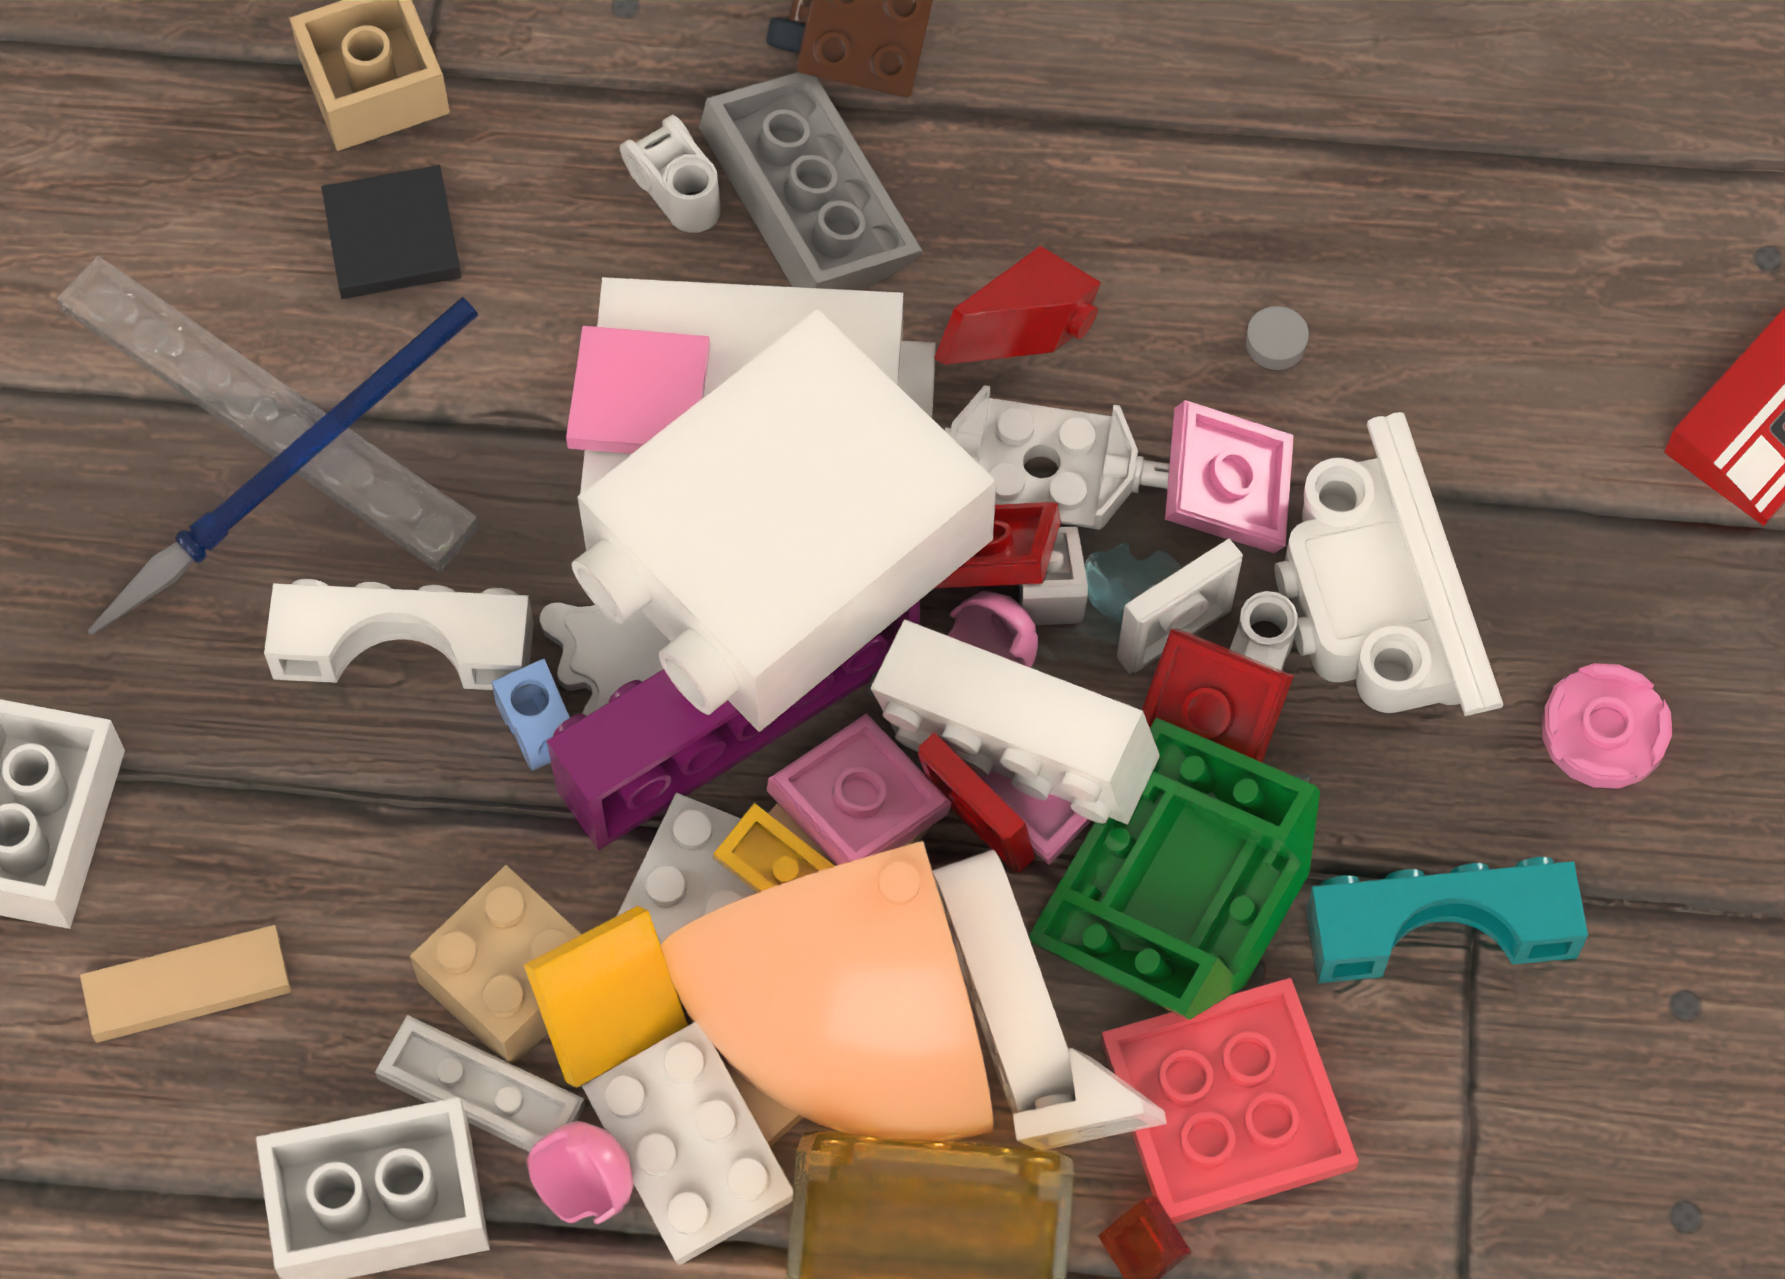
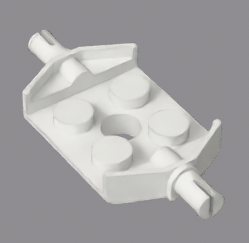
M984 385L952 422V427H945L944 430L996 480L995 505L1039 502L1058 503L1061 524L1101 530L1131 492L1138 493L1139 485L1168 489L1170 464L1143 460L1142 456H1137L1138 449L1119 405L1113 406L1112 416L992 399L990 398V386ZM1046 457L1056 463L1058 471L1048 478H1036L1025 470L1024 465L1032 458Z

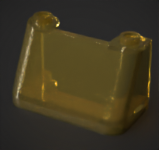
M835 1131L806 1132L802 1135L796 1150L786 1279H1066L1074 1186L1073 1157L1062 1152L1033 1148L941 1140L888 1139Z

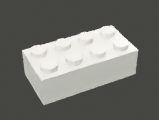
M905 619L871 686V690L883 710V717L890 722L896 733L895 738L901 744L919 752L917 747L935 732L978 776L988 777L990 771L1011 778V784L1017 790L1033 798L1047 800L1049 794L1072 802L1070 807L1077 814L1097 823L1104 824L1107 822L1108 817L1128 825L1160 757L1142 710Z

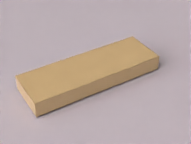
M276 925L80 974L91 1033L96 1043L292 993Z

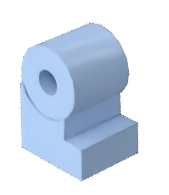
M541 659L492 681L496 705L506 726L508 725L512 735L514 734L521 752L532 771L551 763L547 740L552 738L555 730L570 718L546 661Z

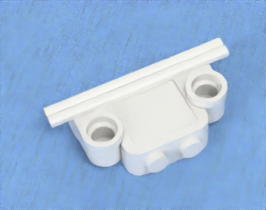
M1397 412L1387 417L1379 416L1372 418L1367 422V428L1378 458L1362 462H1355L1346 458H1331L1320 462L1310 471L1304 487L1303 522L1298 524L1290 534L1285 560L1275 563V578L1279 593L1288 599H1292L1298 615L1294 636L1298 652L1301 656L1309 655L1315 671L1328 681L1345 682L1356 679V687L1361 699L1369 707L1379 712L1396 713L1436 703L1445 705L1461 704L1464 716L1502 708L1503 701L1405 415L1402 412Z

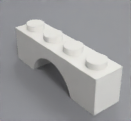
M300 579L292 584L273 583L264 655L273 680L337 683L347 665L358 654L369 647L390 640H414L428 644L442 652L456 668L463 689L493 690L492 681L530 665L534 620L529 595H518L516 592L504 588H490L482 593L455 592L451 588L441 585H427L419 590L392 589L385 584L377 582H363L356 585V587L328 586L326 583L314 579Z

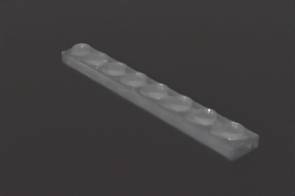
M97 256L57 298L62 311L438 573L446 567L479 529L477 516L100 256Z

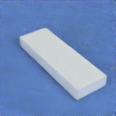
M409 1015L406 1016L375 1071L378 1080L426 1103L460 1097L468 1123L528 1152L531 1151L535 1143L553 1130L567 1123L577 1122L586 1106L584 1098Z

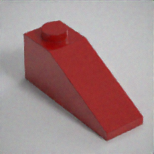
M1039 246L953 309L934 359L944 365L1053 353L1073 337L1079 340L1088 332L1098 313V308L1092 304L1101 282L1044 247Z

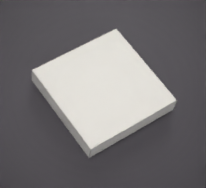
M1230 538L1125 604L1116 658L1129 674L1132 672L1135 674L1161 657L1171 629L1178 628L1195 635L1231 612L1243 554Z

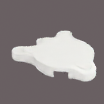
M557 602L545 606L540 613L539 622L544 635L563 649L557 671L560 686L568 691L586 688L592 692L582 713L586 716L609 703L612 694L624 684L633 680L643 682L664 669L658 653L671 641L641 610L623 624H617L612 621L596 605L576 607Z

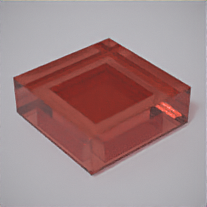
M1156 1195L1143 1198L1098 1235V1238L1124 1279H1161L1192 1254V1251Z

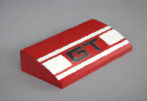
M1785 307L1673 429L1664 451L1666 455L1762 526H1765L1785 504Z

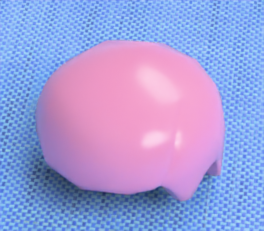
M989 590L981 591L967 598L961 605L951 611L950 616L956 619L952 630L947 636L1032 668L1038 650L1036 626L1027 610L1011 596Z
M579 1121L567 1123L535 1143L526 1158L530 1181L541 1200L560 1219L568 1223H574L585 1217L596 1216L593 1221L595 1224H600L619 1213L630 1200L634 1181L629 1155L605 1129Z

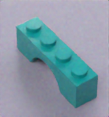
M1549 857L1528 858L1518 862L1515 867L1489 869V866L1483 863H1470L1458 866L1447 874L1424 876V872L1421 870L1406 869L1393 872L1386 876L1384 880L1359 882V878L1355 876H1336L1324 880L1320 886H1312L1306 907L1317 984L1383 977L1391 951L1401 938L1422 925L1434 922H1458L1484 932L1502 948L1512 965L1578 958L1588 937L1574 861L1554 863V860Z

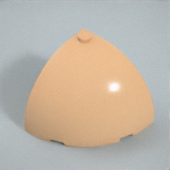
M923 841L834 866L758 892L696 919L671 934L661 944L673 986L693 1023L696 1022L706 1037L713 1043L719 1055L732 1070L758 1091L787 1109L800 1114L801 1117L821 1126L853 1136H867L913 1143L959 1140L992 1132L993 1111L977 1030L959 961Z

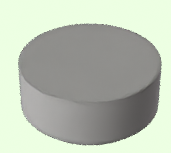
M1282 306L1264 308L1257 312L1249 322L1246 335L1247 352L1258 365L1271 370L1288 369L1296 365L1306 352L1309 338L1308 326L1302 316L1290 308Z

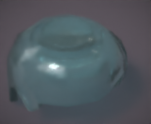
M1122 543L1107 553L1095 551L1086 559L1084 564L1088 584V597L1092 605L1104 616L1119 623H1122L1125 604L1182 569V566L1161 550L1155 551L1144 560L1136 559L1130 554L1128 543Z

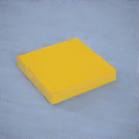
M636 906L524 964L565 1082L575 1088L622 1064L688 1026L677 992L671 981L650 913L640 906Z

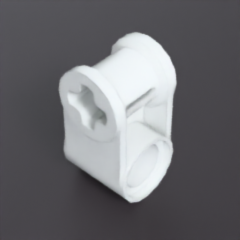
M670 115L663 119L662 128L641 140L634 142L629 139L620 144L621 156L636 183L650 194L676 228L687 233H700L710 229L717 223L721 215L717 171L713 163L708 160L696 145L687 128L676 116ZM692 192H698V194L696 195H685Z

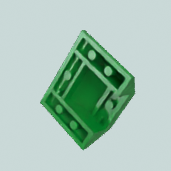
M1156 717L1150 727V731L1160 757L1128 825L1108 817L1107 822L1104 824L1094 823L1028 937L1032 945L1190 1020L1245 987L1310 873L1320 790L1316 785Z

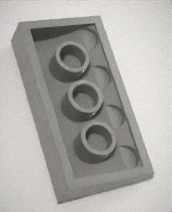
M797 72L707 98L699 129L792 287L862 291L920 258L922 249L817 77Z

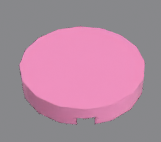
M1593 663L1579 668L1577 673L1569 675L1566 679L1563 678L1553 687L1541 716L1542 740L1552 761L1570 778L1594 788L1619 789L1642 781L1659 766L1672 737L1671 711L1665 699L1662 702L1660 696L1653 690L1654 684L1643 674L1619 664Z

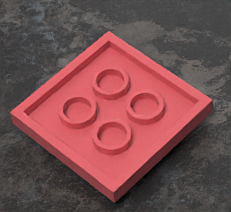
M1291 977L1232 994L1190 1020L1170 1012L1101 1032L1100 1042L1110 1071L1165 1111L1166 1124L1131 1131L1164 1227L1356 1170L1359 1163Z

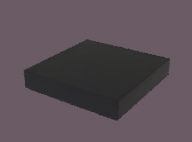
M440 165L321 186L341 299L462 278Z

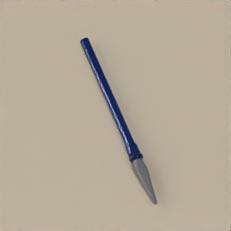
M464 297L459 299L212 512L208 511L189 526V532L187 530L179 531L175 536L177 542L157 553L148 561L88 629V633L90 635L98 633L175 583L193 561L195 563L204 561L207 556L205 550L212 551L229 534L228 531L475 320L479 315Z

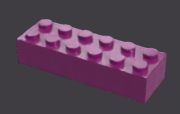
M920 600L760 732L728 700L709 715L701 712L684 697L664 669L643 682L633 680L624 684L612 694L609 703L588 716L577 714L570 717L555 730L553 737L547 740L558 794L597 850H601L668 808L676 793L684 796L689 795L869 683L874 672H879L904 619L920 625Z

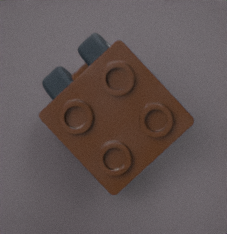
M793 0L788 20L779 17H773L770 20L766 42L769 46L799 53L796 63V70L799 73L909 97L914 86L933 0Z

